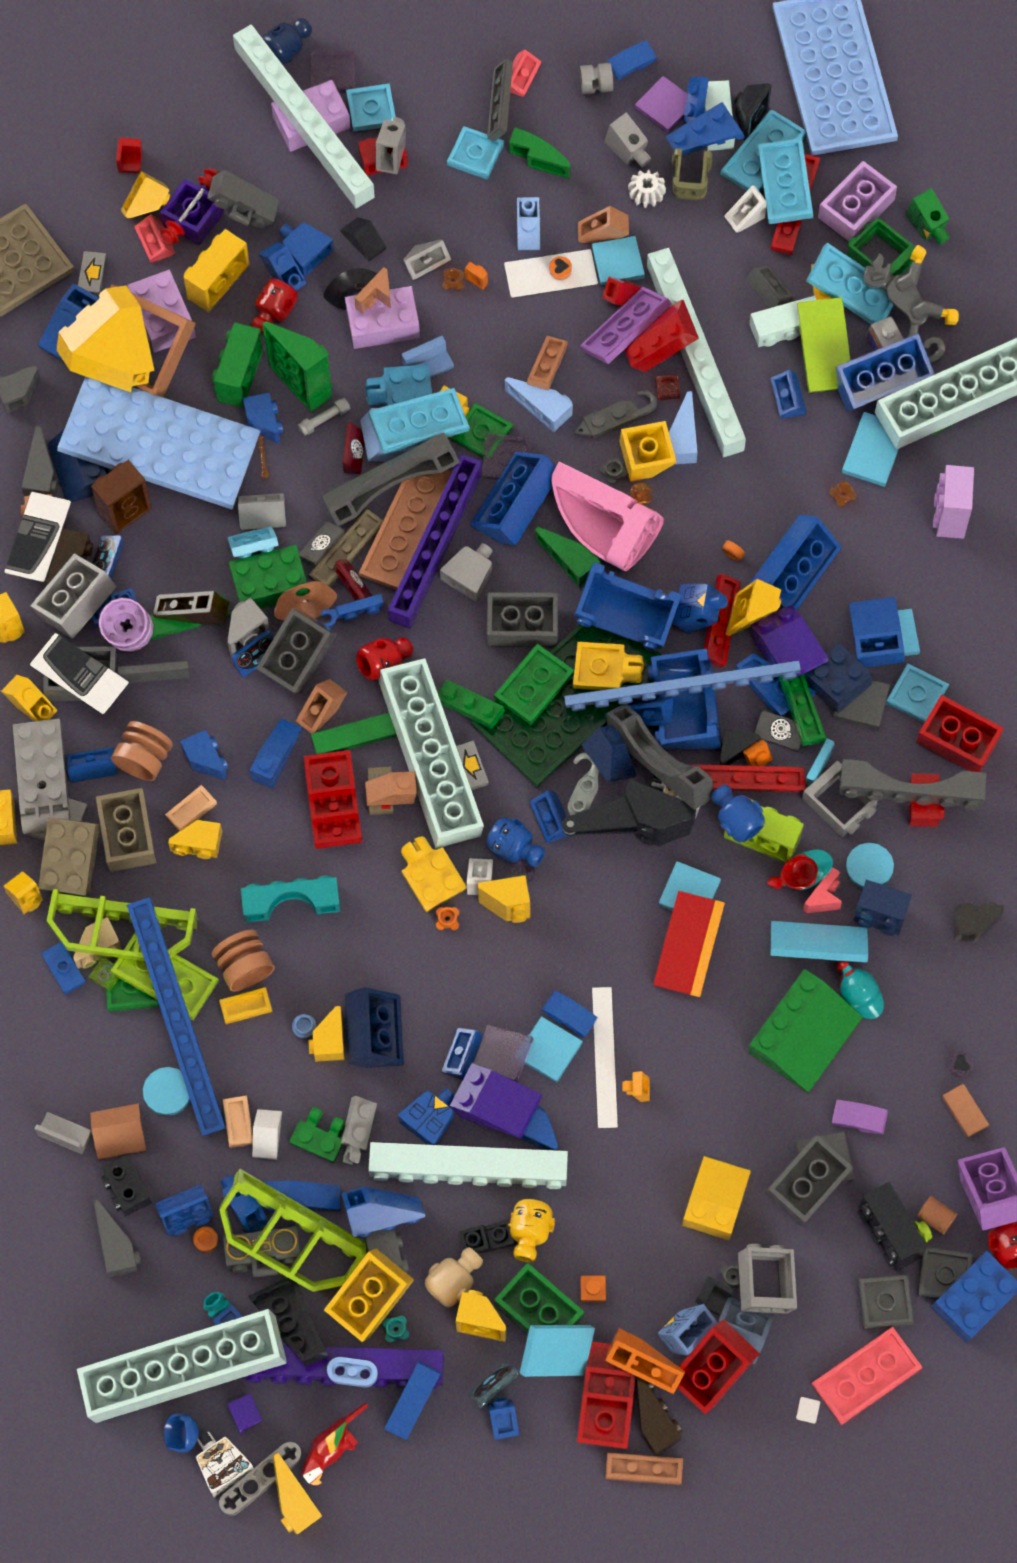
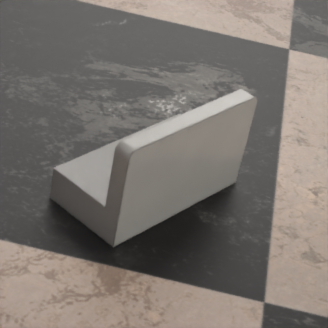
M284 493L238 497L241 530L261 529L272 526V528L286 526Z
M49 1112L46 1113L41 1126L36 1125L35 1127L39 1137L79 1154H83L92 1135V1130Z

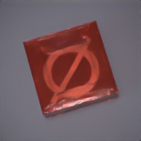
M678 375L655 377L658 400L680 398Z

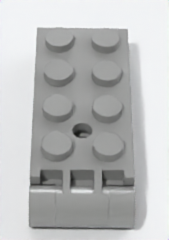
M60 719L13 724L23 834L45 832L48 817L70 819L63 733Z

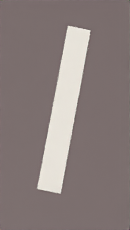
M611 987L592 988L593 1014L598 1017L594 1023L598 1128H617Z

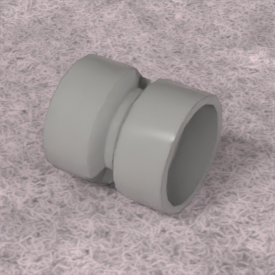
M611 63L598 64L596 68L593 65L580 66L582 95L594 94L596 90H599L601 93L613 92Z

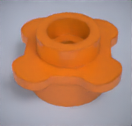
M456 907L438 908L436 910V915L438 916L436 928L438 930L445 928L457 930L459 928V922L457 921V916L460 914L459 910Z

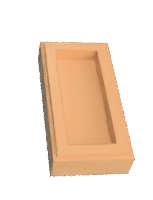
M200 785L167 812L165 816L180 832L217 805V801Z
M247 1095L223 1099L229 1147L253 1145Z

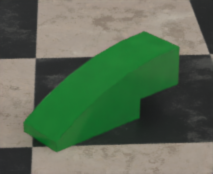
M514 128L509 141L510 154L527 158V167L567 179L570 178L571 164L558 150L543 139L527 131Z

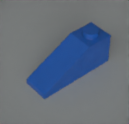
M284 719L279 721L254 760L250 769L252 781L271 789L274 788L303 727Z
M290 1180L264 1181L265 1184L312 1211H340L339 1185ZM271 1207L265 1208L266 1212L276 1211Z

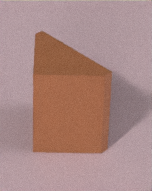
M139 1103L90 1113L91 1130L98 1160L147 1151Z

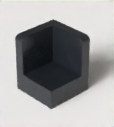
M708 1276L695 1303L699 1305L704 1304L708 1310L721 1315L728 1296L732 1297L735 1290Z

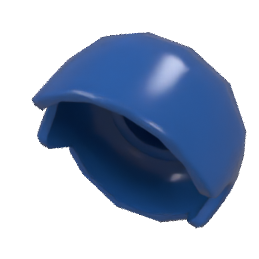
M171 1414L166 1420L164 1427L166 1447L179 1453L192 1450L199 1436L197 1422L192 1416L187 1414Z

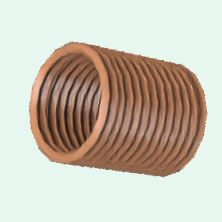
M930 1196L919 1211L917 1218L944 1235L958 1213L949 1209L941 1201L939 1202L937 1198L935 1199V1197Z

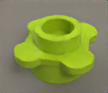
M917 1221L913 1222L925 1243L932 1239V1233L924 1221L919 1223Z

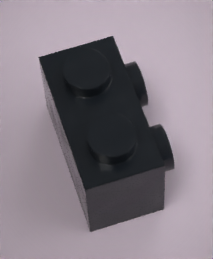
M129 1154L102 1167L105 1175L101 1179L106 1189L112 1188L115 1197L111 1199L117 1212L122 1210L126 1217L152 1204Z

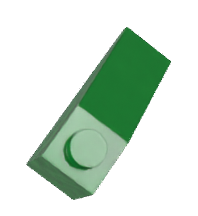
M540 527L535 529V540L578 587L586 582L593 563L601 564V559L583 544Z

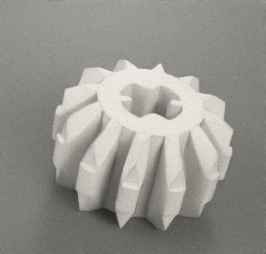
M649 169L645 174L640 170L638 176L633 175L630 184H628L630 198L635 199L636 206L643 203L645 208L648 204L655 207L656 201L661 202L663 195L666 193L664 178H659L658 171L651 174Z

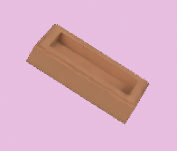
M964 1084L942 1096V1099L967 1139L989 1127V1123Z

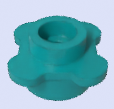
M213 1292L205 1298L203 1308L205 1311H208L209 1317L212 1318L219 1315L229 1306L230 1302L224 1299L225 1295L223 1293Z
M404 1316L391 1319L386 1318L383 1321V1327L386 1329L385 1340L392 1343L397 1339L407 1340L409 1338V1332L406 1330L407 1319Z

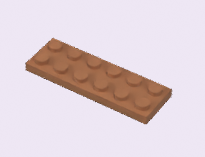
M445 470L438 474L421 475L402 481L359 571V577L397 591L452 471Z

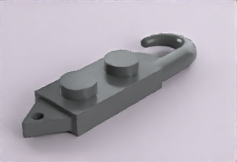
M638 391L637 395L649 397V405L638 409L634 403L623 400L583 417V422L576 429L575 436L591 437L593 440L634 423L635 420L651 414L656 409L657 398L651 391Z

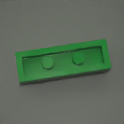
M446 680L437 692L441 705L491 729L505 712L502 705L449 680Z

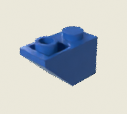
M275 242L259 253L266 269L273 278L287 283L295 290L307 284L286 245Z
M270 393L243 398L248 426L260 430V435L267 439L280 443L279 434L283 433L281 420H276L275 414L278 413L276 400L271 401Z
M207 730L180 741L182 750L192 770L222 780L227 778L225 770L228 769L226 760L223 755L218 756L216 749H219L214 736L209 737Z

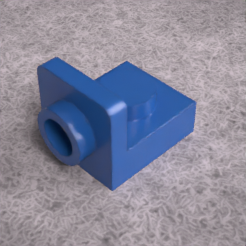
M498 1398L493 1400V1403L488 1404L494 1439L518 1436L519 1429L513 1401L507 1398Z

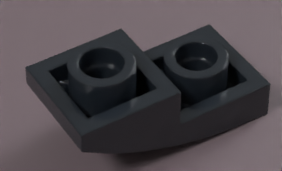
M504 1220L488 1226L479 1225L459 1231L463 1249L470 1247L477 1254L517 1245L516 1241L511 1237L510 1227H508L510 1220Z

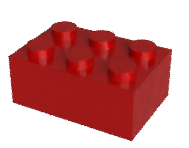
M941 695L922 726L916 743L968 771L981 772L1001 739L1004 728Z
M723 1319L712 1327L679 1366L685 1371V1374L677 1388L706 1415L721 1401L760 1353Z

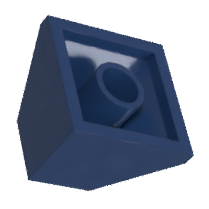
M613 726L599 727L581 745L607 782L630 779L637 775L627 747L621 739L620 733Z

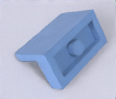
M439 336L402 353V365L428 364L430 378L454 368V363L446 351V341L443 336Z

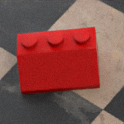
M681 299L666 309L624 349L631 367L647 372L699 339L684 300Z

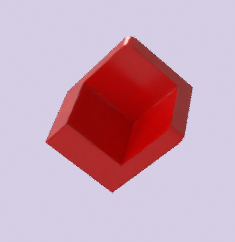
M119 138L116 155L118 172L140 173L143 155L141 139Z
M608 277L602 298L613 304L623 306L642 287L627 280Z

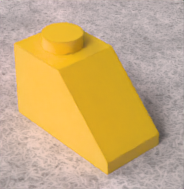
M336 1006L313 1031V1039L309 1040V1054H314L315 1062L344 1060L341 1006Z

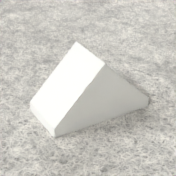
M752 185L724 217L735 232L739 233L765 218L767 202L758 189Z
M469 858L467 874L468 895H478V883L492 881L493 859Z
M257 1110L253 1126V1158L277 1160L282 1111Z

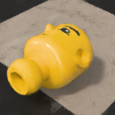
M523 1199L516 1203L514 1211L511 1213V1221L508 1223V1227H510L511 1237L518 1242V1245L514 1248V1257L518 1261L533 1262L537 1256L535 1247L545 1243L549 1232L554 1230L555 1219L552 1218L553 1212L551 1207L545 1202Z

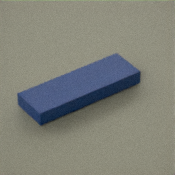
M420 1361L417 1362L384 1426L385 1430L407 1440L441 1374L440 1371Z

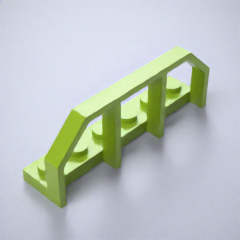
M53 889L47 923L67 951L145 961L143 953H140L141 947L137 936L134 952L97 947L103 916L113 921H118L120 918L128 919L132 923L127 905L131 903L106 900L105 896H100V899L60 894L57 889ZM154 907L160 927L171 925L186 931L185 938L168 949L171 958L191 944L193 929H197L198 916L194 908H191L189 912ZM56 909L63 914L78 912L86 917H96L91 946L68 942L54 923Z
M239 1169L234 1176L233 1186L220 1205L219 1210L228 1243L312 1292L343 1286L366 1256V1242L356 1236L353 1237L351 1233L242 1169ZM237 1192L246 1196L251 1195L263 1207H271L276 1210L253 1246L232 1233L226 1208ZM280 1216L290 1221L292 1219L308 1233L314 1232L291 1268L258 1250ZM319 1238L328 1245L334 1244L338 1246L347 1256L351 1258L356 1257L344 1276L313 1282L297 1271Z

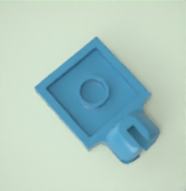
M429 365L383 368V376L366 379L365 393L368 395L366 397L368 405L388 406L432 394Z

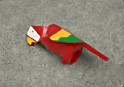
M366 1402L347 1416L339 1419L313 1439L312 1447L301 1471V1474L309 1484L314 1486L321 1484L320 1478L324 1468L336 1462L345 1450L356 1449L355 1445L358 1442L346 1428V1425L368 1407Z

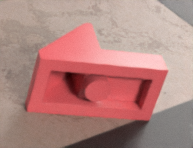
M832 867L828 875L820 882L804 904L803 911L805 913L832 911L841 908L842 901L832 895L841 883L838 881L840 876L838 870Z

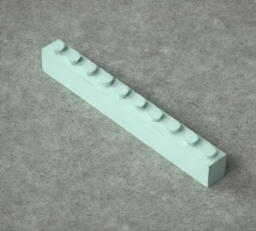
M252 24L235 33L233 40L236 52L353 206L358 208L375 198L374 185Z
M669 248L649 253L647 269L657 293L668 298L672 305L681 299L684 300L698 334V340L680 351L722 457L742 452L745 449V435Z

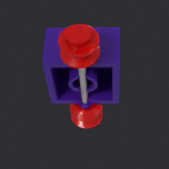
M213 168L204 169L205 177H198L200 186L184 178L160 211L162 224L167 227V229L161 228L160 233L162 235L161 238L166 243L178 244V236H183L201 245L222 216L224 209L218 208L213 201L208 199L212 178L219 173Z

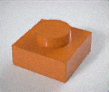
M469 262L465 267V279L481 290H484L488 285L487 271L482 266H476Z
M762 739L743 751L748 766H765L773 760L767 743Z
M581 1276V1303L606 1302V1277Z

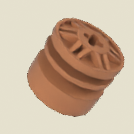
M130 721L126 731L121 736L125 743L117 744L111 756V761L131 776L145 781H154L162 768L159 760L167 758V752L171 750L173 743L161 731L144 723Z
M245 930L228 937L219 943L211 953L214 961L217 962L218 968L225 970L223 978L230 991L236 992L248 989L266 979L275 969L269 954L262 951L264 946L255 930Z

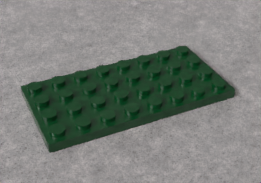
M580 624L549 651L575 670L578 642L624 645L625 653L641 655L643 657L644 671L642 672L643 678L640 683L626 682L621 687L653 683L654 679L650 680L648 666L652 665L651 657L662 655L657 650L650 651L645 649L641 643L592 625L585 627ZM573 675L532 725L502 705L505 712L492 729L474 720L471 721V726L537 788L573 756L599 727L607 725L606 713L623 704L613 701L609 702V706L595 708L594 704L585 706V710L572 711L571 708L566 707L564 696L601 691L574 689Z

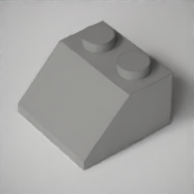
M251 598L247 601L239 602L232 611L228 635L230 657L264 631H270L268 617Z

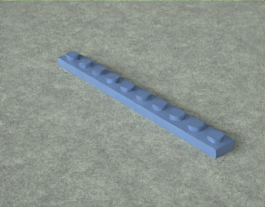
M799 661L564 697L567 708H571L572 711L585 710L587 705L595 704V708L609 706V702L618 701V704L631 703L633 698L641 697L642 701L656 699L655 695L665 694V697L678 696L680 691L688 690L689 694L702 692V688L712 687V690H720L726 688V684L735 683V686L739 687L749 685V681L759 680V683L771 682L773 677L782 676V679H792L797 677L796 674L801 673Z

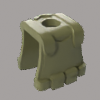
M676 148L672 157V166L675 170L672 186L673 195L679 199H704L707 194V175L712 166V153L704 151L701 184L679 182L682 149Z

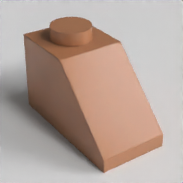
M608 206L578 222V242L598 243L621 239L629 235L628 215L612 206Z
M331 679L315 685L296 722L311 734L318 732L338 711L348 692Z
M415 771L391 772L365 782L367 806L414 804L417 794Z

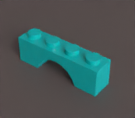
M329 875L320 876L315 880L299 878L289 883L274 881L270 885L249 884L246 888H241L245 923L269 920L274 908L281 902L290 899H298L308 903L316 914L340 912L337 878Z

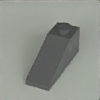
M36 426L22 483V491L24 496H30L31 492L44 495L52 494L53 496V493L56 494L58 491L59 482L54 475L41 427Z
M94 1201L105 1267L109 1278L139 1272L137 1264L142 1263L139 1249H134L130 1239L100 1201Z

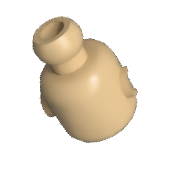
M469 1247L462 1251L458 1261L453 1258H446L440 1264H434L425 1279L426 1289L445 1307L456 1305L461 1299L462 1292L468 1293V1290L472 1288L474 1280L470 1273L481 1267L483 1259Z

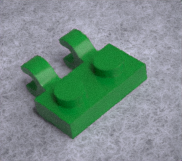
M313 1106L307 1122L299 1120L289 1143L334 1164L343 1146L341 1144L342 1139L339 1136L345 1126L344 1120L335 1116L329 1133L317 1128L323 1116L322 1110Z

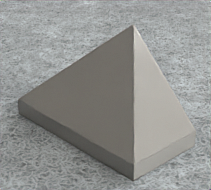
M442 239L415 245L403 259L412 280L451 260Z

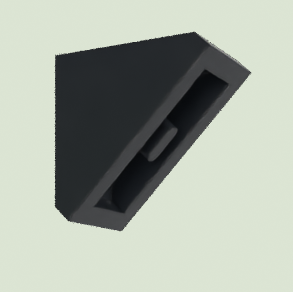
M357 217L340 230L368 261H371L386 249L385 244L370 220Z
M725 729L719 765L734 764L744 757L743 751L759 741L761 737L754 733Z

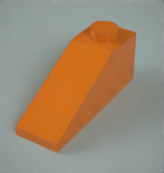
M620 1328L608 1348L605 1361L672 1394L676 1391L685 1374L684 1370L644 1340Z

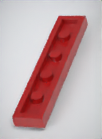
M804 154L811 194L820 164V157ZM803 219L778 223L772 240L771 251L792 255Z
M691 765L699 766L712 778L713 791L723 784L728 785L732 791L803 793L806 789L804 767Z

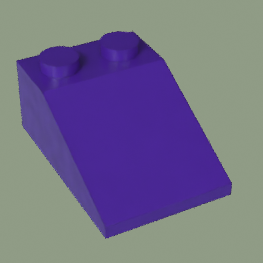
M792 605L782 608L780 611L750 625L756 647L772 664L799 661L801 673L796 674L797 677L829 661L828 656L805 620Z
M471 1064L450 1107L462 1119L521 1139L542 1095L493 1070Z

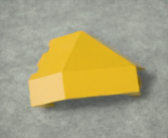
M125 285L103 290L99 294L100 299L92 306L88 304L75 316L77 320L72 325L61 329L58 333L57 352L70 371L131 392L132 386L148 384L149 374L151 371H154L141 307Z

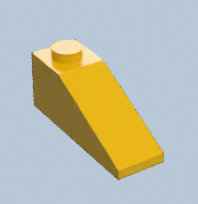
M276 1452L272 1456L280 1512L284 1517L280 1521L289 1533L293 1530L295 1534H299L321 1518L322 1515L280 1454Z

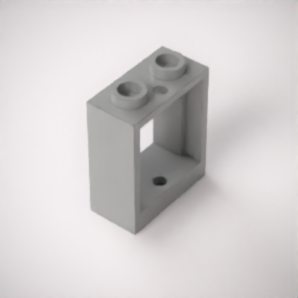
M837 760L804 790L802 800L843 838L847 833L853 834L859 828V822L864 818L869 819L877 811L876 805L878 800L859 796L857 798L865 804L859 812L845 824L836 818L817 798L835 781L840 780L842 764Z
M749 1244L747 1248L738 1252L741 1312L788 1314L797 1309L794 1249H785L783 1245L762 1248L761 1244ZM752 1259L778 1261L781 1298L754 1297Z

